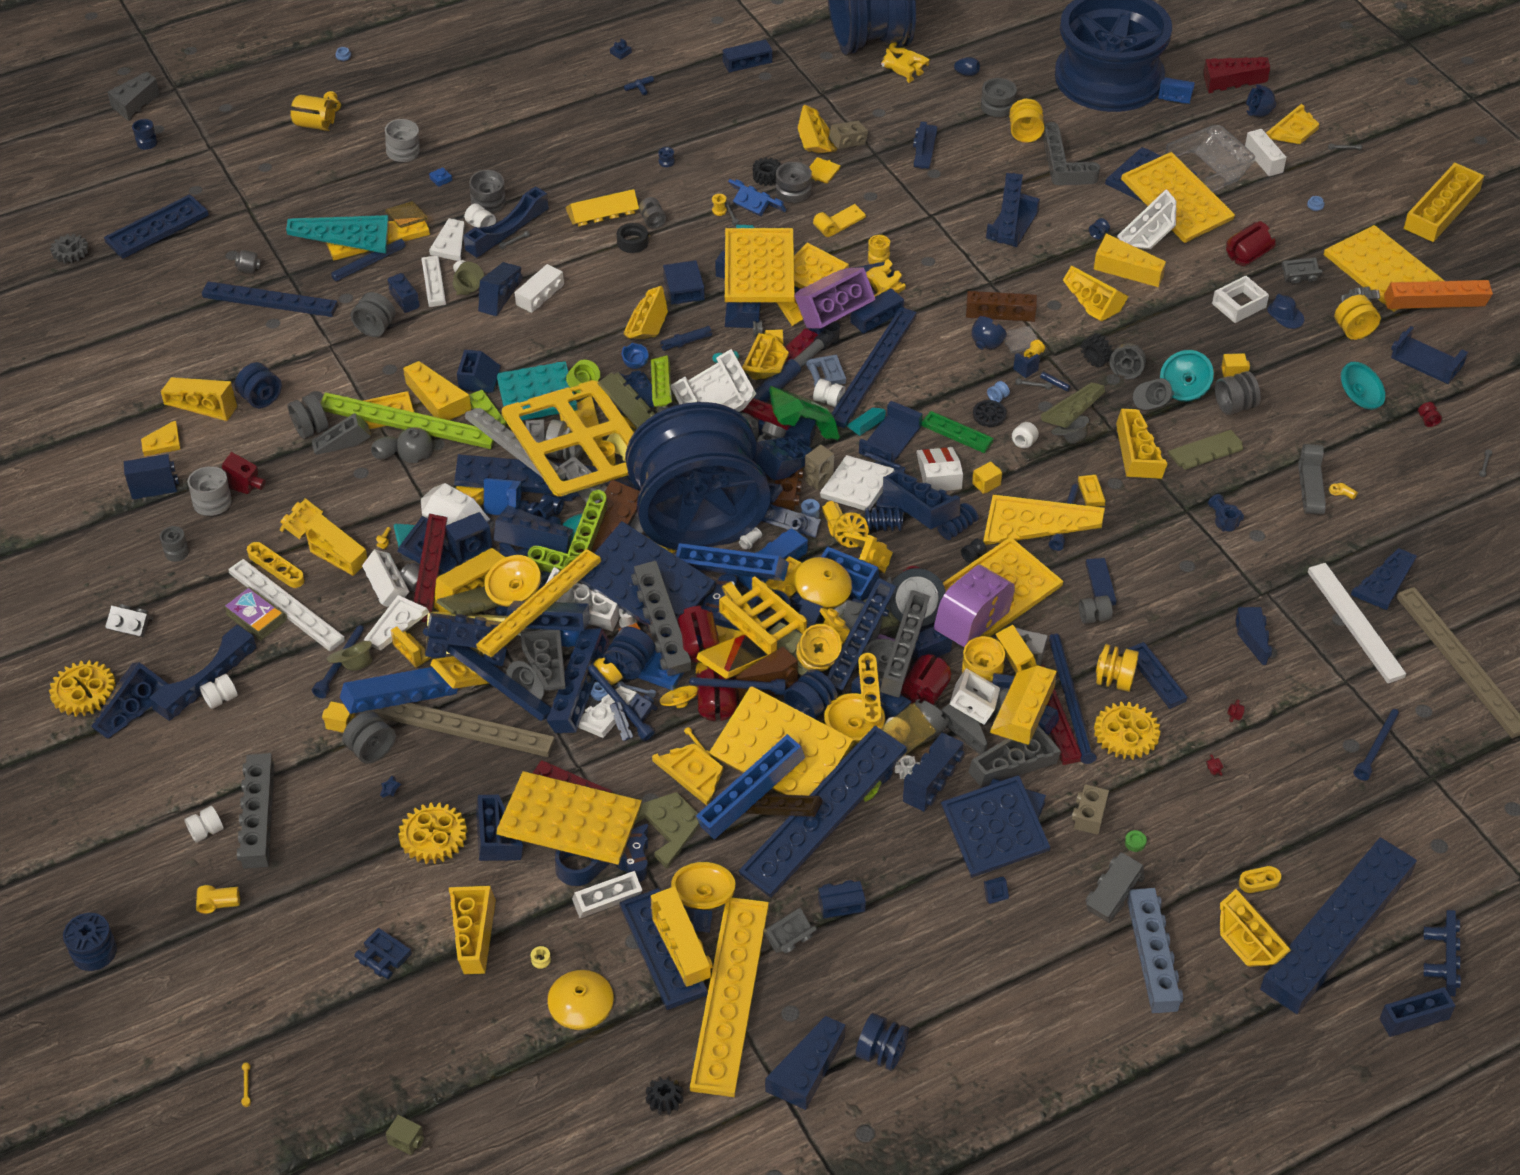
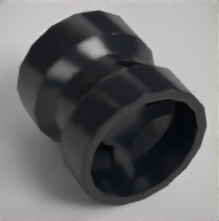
M978 538L971 541L970 545H966L961 549L963 559L969 564L987 553L986 545Z

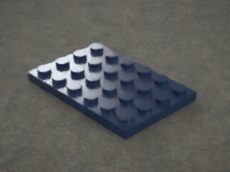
M623 521L619 523L594 553L601 558V562L579 581L594 592H598L617 603L620 609L646 626L650 625L649 619L644 618L642 608L645 607L643 602L638 600L637 591L639 590L637 585H633L631 575L634 574V566L652 561L657 562L677 619L684 613V609L698 606L715 586L714 580ZM647 583L645 586L650 587L652 584ZM657 600L650 601L651 603H658ZM657 617L656 619H657V620H663L664 618H663V617ZM663 634V635H661V636H663V637H669L670 635H669V634Z

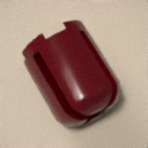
M1261 221L1253 222L1230 237L1226 243L1228 257L1232 261L1235 260V264L1247 267L1274 249L1276 242L1275 238L1272 239L1268 232L1270 228Z
M693 606L684 609V613L678 619L676 618L682 634L683 649L688 652L691 662L702 663L697 659L700 651L696 635L700 634L704 650L720 644L713 612L701 609V606Z
M926 654L917 658L907 673L901 690V694L911 701V708L917 699H920L921 704L923 701L932 705L936 704L951 680L950 667L939 657L935 661V655Z
M708 666L706 670L700 673L698 670L696 675L697 678L726 679ZM736 675L728 678V680H736ZM697 686L698 712L701 717L709 721H716L715 690L719 689L720 720L730 719L737 709L736 688Z

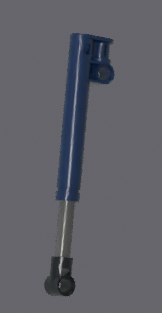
M834 321L826 325L824 330L814 338L812 344L795 359H789L785 362L781 373L768 377L755 389L756 395L753 398L767 403L771 399L770 386L783 389L801 373V368L808 360L812 359L821 350H825L828 346L838 343L840 339L839 323Z

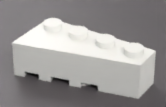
M554 567L546 583L556 576L560 570ZM578 582L555 601L589 604V624L610 631L614 630L620 617L617 603L598 592H593L588 586L581 585Z

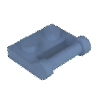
M837 355L807 361L806 366L811 371L814 387L821 379L817 367L820 366L825 376L824 380L830 381L832 385L835 383L839 385L846 384V377Z

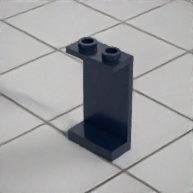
M1020 194L1014 244L1007 245L1018 247L1039 212V198ZM1001 212L993 225L988 223L987 239L997 241Z
M1410 326L1407 331H1403L1399 340L1395 341L1391 347L1393 351L1391 358L1449 385L1464 366L1468 352L1462 349L1456 357H1452L1411 338L1414 327Z
M890 401L887 405V416L867 441L864 439L859 440V454L869 457L865 455L866 452H869L894 463L922 427L923 414Z

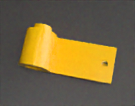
M853 204L832 217H829L824 212L818 213L814 217L813 224L825 237H831L864 219L866 214L856 204Z

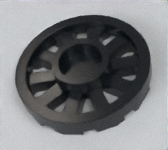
M984 400L977 403L973 408L974 420L983 427L999 426L1006 419V408L997 401Z

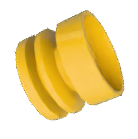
M1022 99L1012 105L1009 113L1012 136L1021 142H1032L1040 138L1044 133L1041 104L1033 99Z
M826 624L810 626L804 631L797 644L796 655L798 661L808 670L815 669L820 672L827 670L834 664L841 652L842 642L840 636L834 628ZM819 647L821 649L820 652L815 653L814 650Z
M980 636L971 639L964 647L962 673L967 668L993 683L994 673L1003 674L1004 647L992 637Z
M1105 644L1097 663L1096 684L1102 685L1103 678L1106 677V687H1109L1112 680L1115 679L1117 680V689L1130 692L1139 651L1126 649L1121 657L1118 656L1119 647L1115 646L1112 655L1109 654L1111 645Z

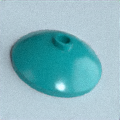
M1183 350L1173 354L1165 361L1160 372V378L1166 379L1171 384L1172 391H1174L1173 399L1192 401L1200 398L1210 389L1214 380V369L1210 360L1204 354L1194 350ZM1188 378H1192L1190 382H1186Z
M1349 362L1342 368V387L1355 404L1362 408L1373 410L1379 408L1384 403V386L1371 368L1360 362Z

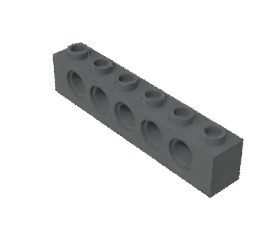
M652 561L634 566V574L631 575L634 586L637 585L638 587L637 597L639 602L644 604L645 608H642L644 618L649 619V632L651 636L655 637L656 653L661 654L660 664L662 670H666L668 676L690 671L691 660L688 652L683 649L682 634L657 562ZM650 583L652 586L647 587L645 584ZM657 600L658 603H651L650 601ZM657 617H663L664 619H663V620H657L656 618H657ZM663 634H669L670 636H669V637H663V636H661V635H663ZM668 651H675L676 653L673 654V655H671V654H668L667 652H668Z
M911 591L883 676L881 693L900 697L930 596Z
M271 753L247 755L246 763H243L245 780H242L241 787L244 797L240 798L243 813L239 814V823L242 826V830L238 831V841L241 845L240 848H237V860L241 861L243 869L269 867L275 767Z

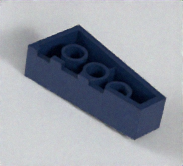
M898 470L883 477V496L929 529H933L960 516L959 496L954 495L951 497L947 495V491L942 489L937 491L931 488V484L926 482L919 483L917 478Z
M508 505L496 519L494 540L528 549L533 546H542L568 554L573 541L574 530Z
M941 733L930 746L929 754L925 752L920 764H915L912 768V774H907L904 777L903 802L925 812L929 805L932 806L937 792L943 790L947 777L953 775L957 762L960 763L965 755L963 751L964 742Z
M825 1016L765 1078V1092L806 1110L845 1039L846 1025Z

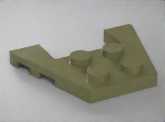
M677 792L642 803L635 821L636 824L643 818H646L669 842L654 852L655 858L666 869L670 867L672 860L680 854L681 848L687 841L689 842L700 827L696 817L698 813Z

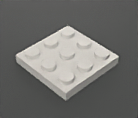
M846 455L821 490V498L861 510L868 508L870 511L883 492V477L895 472L894 468Z

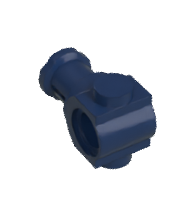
M1216 494L1209 499V507L1216 511L1215 516L1217 518H1215V523L1218 528L1223 532H1230L1239 527L1240 521L1244 520L1241 510L1234 505L1226 504L1224 497L1220 494Z

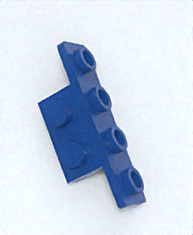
M729 179L730 185L739 190L733 200L734 204L760 217L768 205L786 212L787 209L781 200L777 198L775 200L771 199L767 193H759L752 186L746 187L740 180L736 179L734 181Z

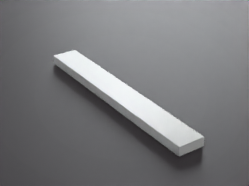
M244 559L228 569L234 578L247 588L251 587L256 592H259L260 595L276 607H279L287 615V619L328 651H333L345 641L342 634Z
M1323 563L1310 567L1308 569L1309 575L1385 681L1391 683L1405 678V671L1328 565Z

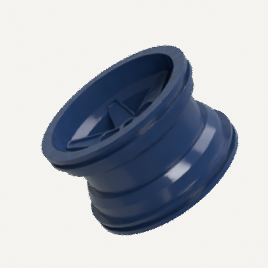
M827 0L832 29L840 49L845 55L856 53L858 49L864 47L867 40L880 39L889 44L897 43V47L909 46L913 41L916 23L915 0Z
M1073 0L1069 3L1061 15L1060 34L1066 48L1059 55L1055 67V81L1060 91L1070 100L1081 106L1106 112L1134 110L1156 99L1159 95L1161 80L1165 79V69L1159 56L1168 47L1172 34V21L1165 9L1153 0Z
M685 403L667 408L653 415L634 432L626 448L625 460L629 477L637 489L640 490L637 499L639 522L643 531L651 540L672 550H677L679 543L705 547L730 544L751 532L763 519L770 504V489L763 470L754 462L757 446L753 429L741 413L718 403Z

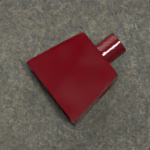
M233 452L222 463V470L226 472L229 489L250 494L254 487L260 490L264 488L266 480L258 477V467Z

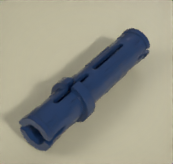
M706 326L685 334H676L672 338L661 340L660 345L663 344L661 346L663 351L675 347L680 348L684 344L711 337L712 332L709 333V331L712 330L710 326Z

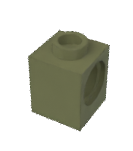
M397 1115L385 1133L389 1145L411 1156L416 1149L422 1146L424 1141L422 1127L400 1115Z

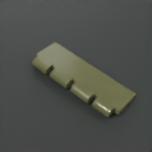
M611 372L599 381L598 385L638 429L642 423L655 415V413L652 411L648 414L647 411L650 407L642 398L635 399L638 396L636 391L629 384L626 387L623 385L626 383V380L619 372L615 375Z
M1228 430L1169 450L1168 454L1179 467L1182 466L1184 470L1196 467L1197 463L1202 465L1213 461V458L1216 460L1228 456L1229 453L1234 454L1243 451V442L1232 430Z
M485 586L437 599L436 602L452 614L456 613L466 616L500 606L488 597Z

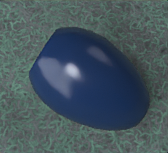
M966 57L956 61L954 69L961 75L974 76L980 70V63L975 58Z

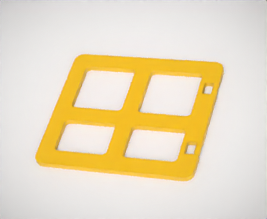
M588 381L578 384V386L564 388L502 408L503 418L554 495L564 496L629 475L626 462L615 466L610 465L594 439L617 433L627 446L634 434L610 397L598 385L597 381ZM577 390H580V391H581V393H577V394H573V393H572V392L577 391ZM592 396L609 421L587 428L568 402ZM526 405H530V406H531L530 408H527V409H523V408H522L523 406H526ZM555 407L572 433L543 442H536L520 419V416ZM581 445L598 471L571 480L561 481L545 457V454Z

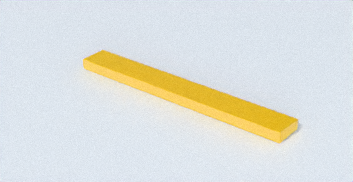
M588 549L583 551L476 644L477 649L489 657L494 656L601 562V558Z

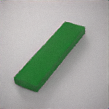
M930 411L922 421L923 427L984 454L994 438L933 411Z

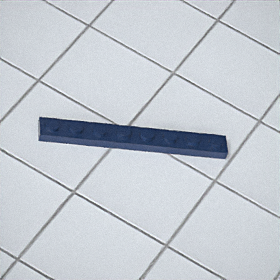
M207 282L202 291L203 298L333 317L338 307L336 300L215 282Z

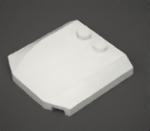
M732 349L717 357L718 363L690 380L683 377L671 385V389L679 404L712 402L728 406L738 412L748 405L756 395V392Z

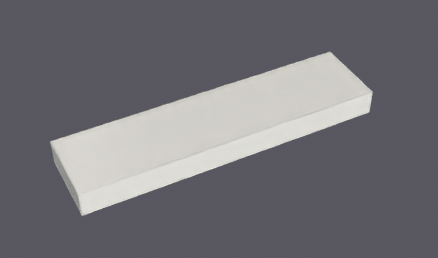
M423 257L422 265L429 307L446 305L439 257Z

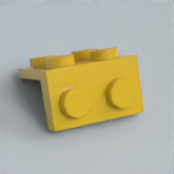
M852 531V533L845 532L844 537L863 548L859 559L877 566L879 572L885 573L893 553L887 549V545L877 542V538L870 535L863 537L862 534Z

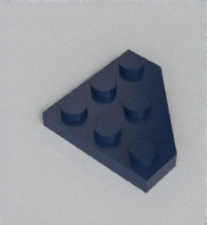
M424 516L420 518L397 550V552L419 564L428 520ZM445 538L439 575L445 574L457 565L455 558H452L450 554L451 549Z

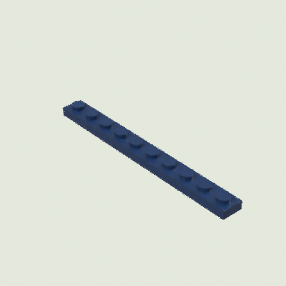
M900 307L831 414L835 419L836 426L846 427L915 320V311Z

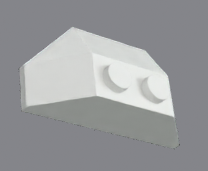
M1166 189L1117 235L1119 240L1139 249L1153 248L1176 226V199Z
M446 483L432 488L421 498L422 516L428 518L429 513L448 517V525L480 512L487 523L490 522L488 516L473 498Z

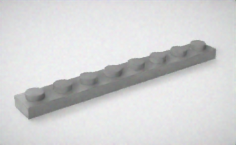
M475 408L466 412L465 419L541 476L512 431L481 408ZM547 459L560 480L565 479L566 472Z

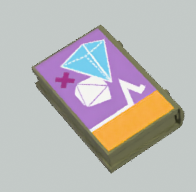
M248 587L224 605L226 615L260 641L287 620V615L279 607H276L251 587Z

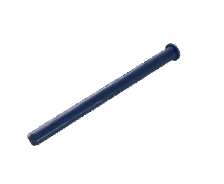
M1057 633L1051 634L1049 642L1082 754L1080 760L1084 764H1090L1097 759V756L1092 750L1060 635Z

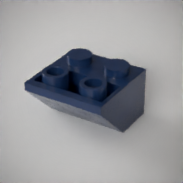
M464 350L457 371L458 387L461 390H483L484 392L494 393L501 365L482 351Z

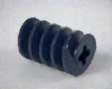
M960 504V516L937 526L939 533L945 539L951 540V537H956L958 533H962L968 526L973 525V522L978 521L977 511L970 504Z
M865 508V520L869 531L872 530L873 526H875L876 531H879L881 526L884 531L887 530L888 526H890L891 531H894L896 526L899 531H902L903 509L900 513L899 509L895 508L894 513H892L891 508H888L885 513L884 509L880 508L879 513H877L876 508H873L870 513L869 509Z

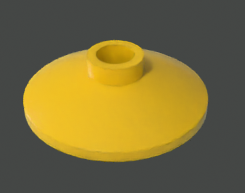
M684 686L673 691L671 690L660 698V704L683 708L688 705V701L697 695V687Z

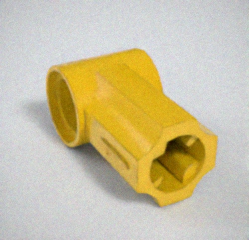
M829 501L822 506V511L828 521L829 532L833 537L835 521L843 513L838 503Z
M204 885L197 889L196 910L200 913L209 914L214 912L216 908L233 907L240 904L238 887L215 889L213 886Z

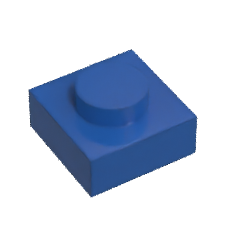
M443 167L429 173L430 179L438 187L452 181V176Z

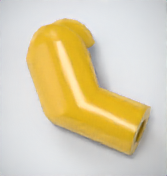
M1334 483L1329 488V492L1332 495H1346L1352 500L1358 494L1357 491L1344 483Z

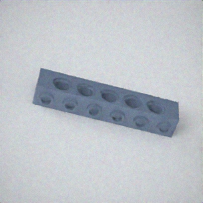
M1155 888L1129 890L1127 903L1151 1012H1177L1180 1003L1183 1002V992L1181 989H1178L1177 985L1179 976L1178 971L1173 968V951H1169L1170 937L1169 933H1165L1164 929L1166 926L1165 915L1160 912L1161 898L1157 896Z

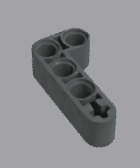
M1303 444L1298 468L1304 514L1325 513L1326 502L1321 471L1323 459L1322 444Z

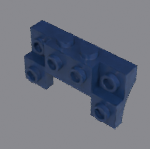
M430 613L425 656L444 658L448 644L477 648L476 644L501 622L490 621L484 617L468 618L463 614L452 616ZM506 645L492 657L484 653L483 658L493 665L503 666L507 649Z

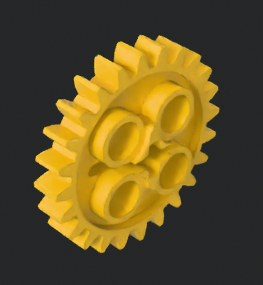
M90 660L87 664H83V661H80L78 666L72 663V668L65 666V672L58 671L59 677H53L55 683H50V698L55 708H59L61 713L66 711L68 716L72 712L77 717L79 712L86 716L87 711L94 714L95 708L101 710L100 705H105L106 699L110 697L115 689L114 687H116L115 678L110 668L106 669L105 664L100 666L98 661L93 665Z
M1120 702L1118 707L1112 703V708L1106 706L1105 711H1100L1099 716L1096 717L1094 737H1097V743H1102V749L1108 748V754L1115 752L1116 758L1119 754L1123 755V759L1130 755L1132 760L1136 754L1140 758H1142L1143 753L1149 755V751L1155 749V745L1158 744L1160 737V724H1156L1157 718H1152V712L1145 713L1146 707L1138 709L1139 704L1132 707L1131 702H1128L1127 706Z
M430 803L429 808L422 804V810L419 811L417 808H414L415 814L407 813L408 819H402L403 825L399 826L400 833H398L400 845L403 847L405 854L409 853L410 858L416 856L417 862L421 861L422 858L425 860V864L430 859L436 864L438 858L445 862V856L452 858V852L459 853L458 847H464L463 841L467 840L465 819H462L461 813L456 812V808L450 810L448 804L444 808H441V803H438L436 807H433V804Z

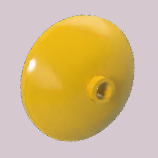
M513 555L505 557L495 563L487 573L485 579L486 593L494 603L501 606L509 607L513 601H527L539 588L541 582L540 569L536 562L527 556Z
M824 557L808 559L799 566L795 574V586L799 595L804 600L823 606L824 609L841 606L850 596L852 590L851 578L846 569L834 560Z
M861 694L841 695L832 700L825 710V725L852 738L854 743H859L873 728L864 722ZM866 696V698H865L866 701H868V702H874L873 699H871L870 697ZM881 707L882 721L877 727L882 730L885 723V714ZM874 708L870 709L871 719H875Z
M697 862L679 869L672 878L671 887L675 886L683 905L694 909L707 910L719 907L732 898L735 892V879L731 872L721 865L710 862Z
M576 970L562 975L553 983L549 990L547 1001L550 1014L556 1022L569 1029L584 1030L597 1026L607 1018L612 1010L614 997L609 982L603 976L589 970Z

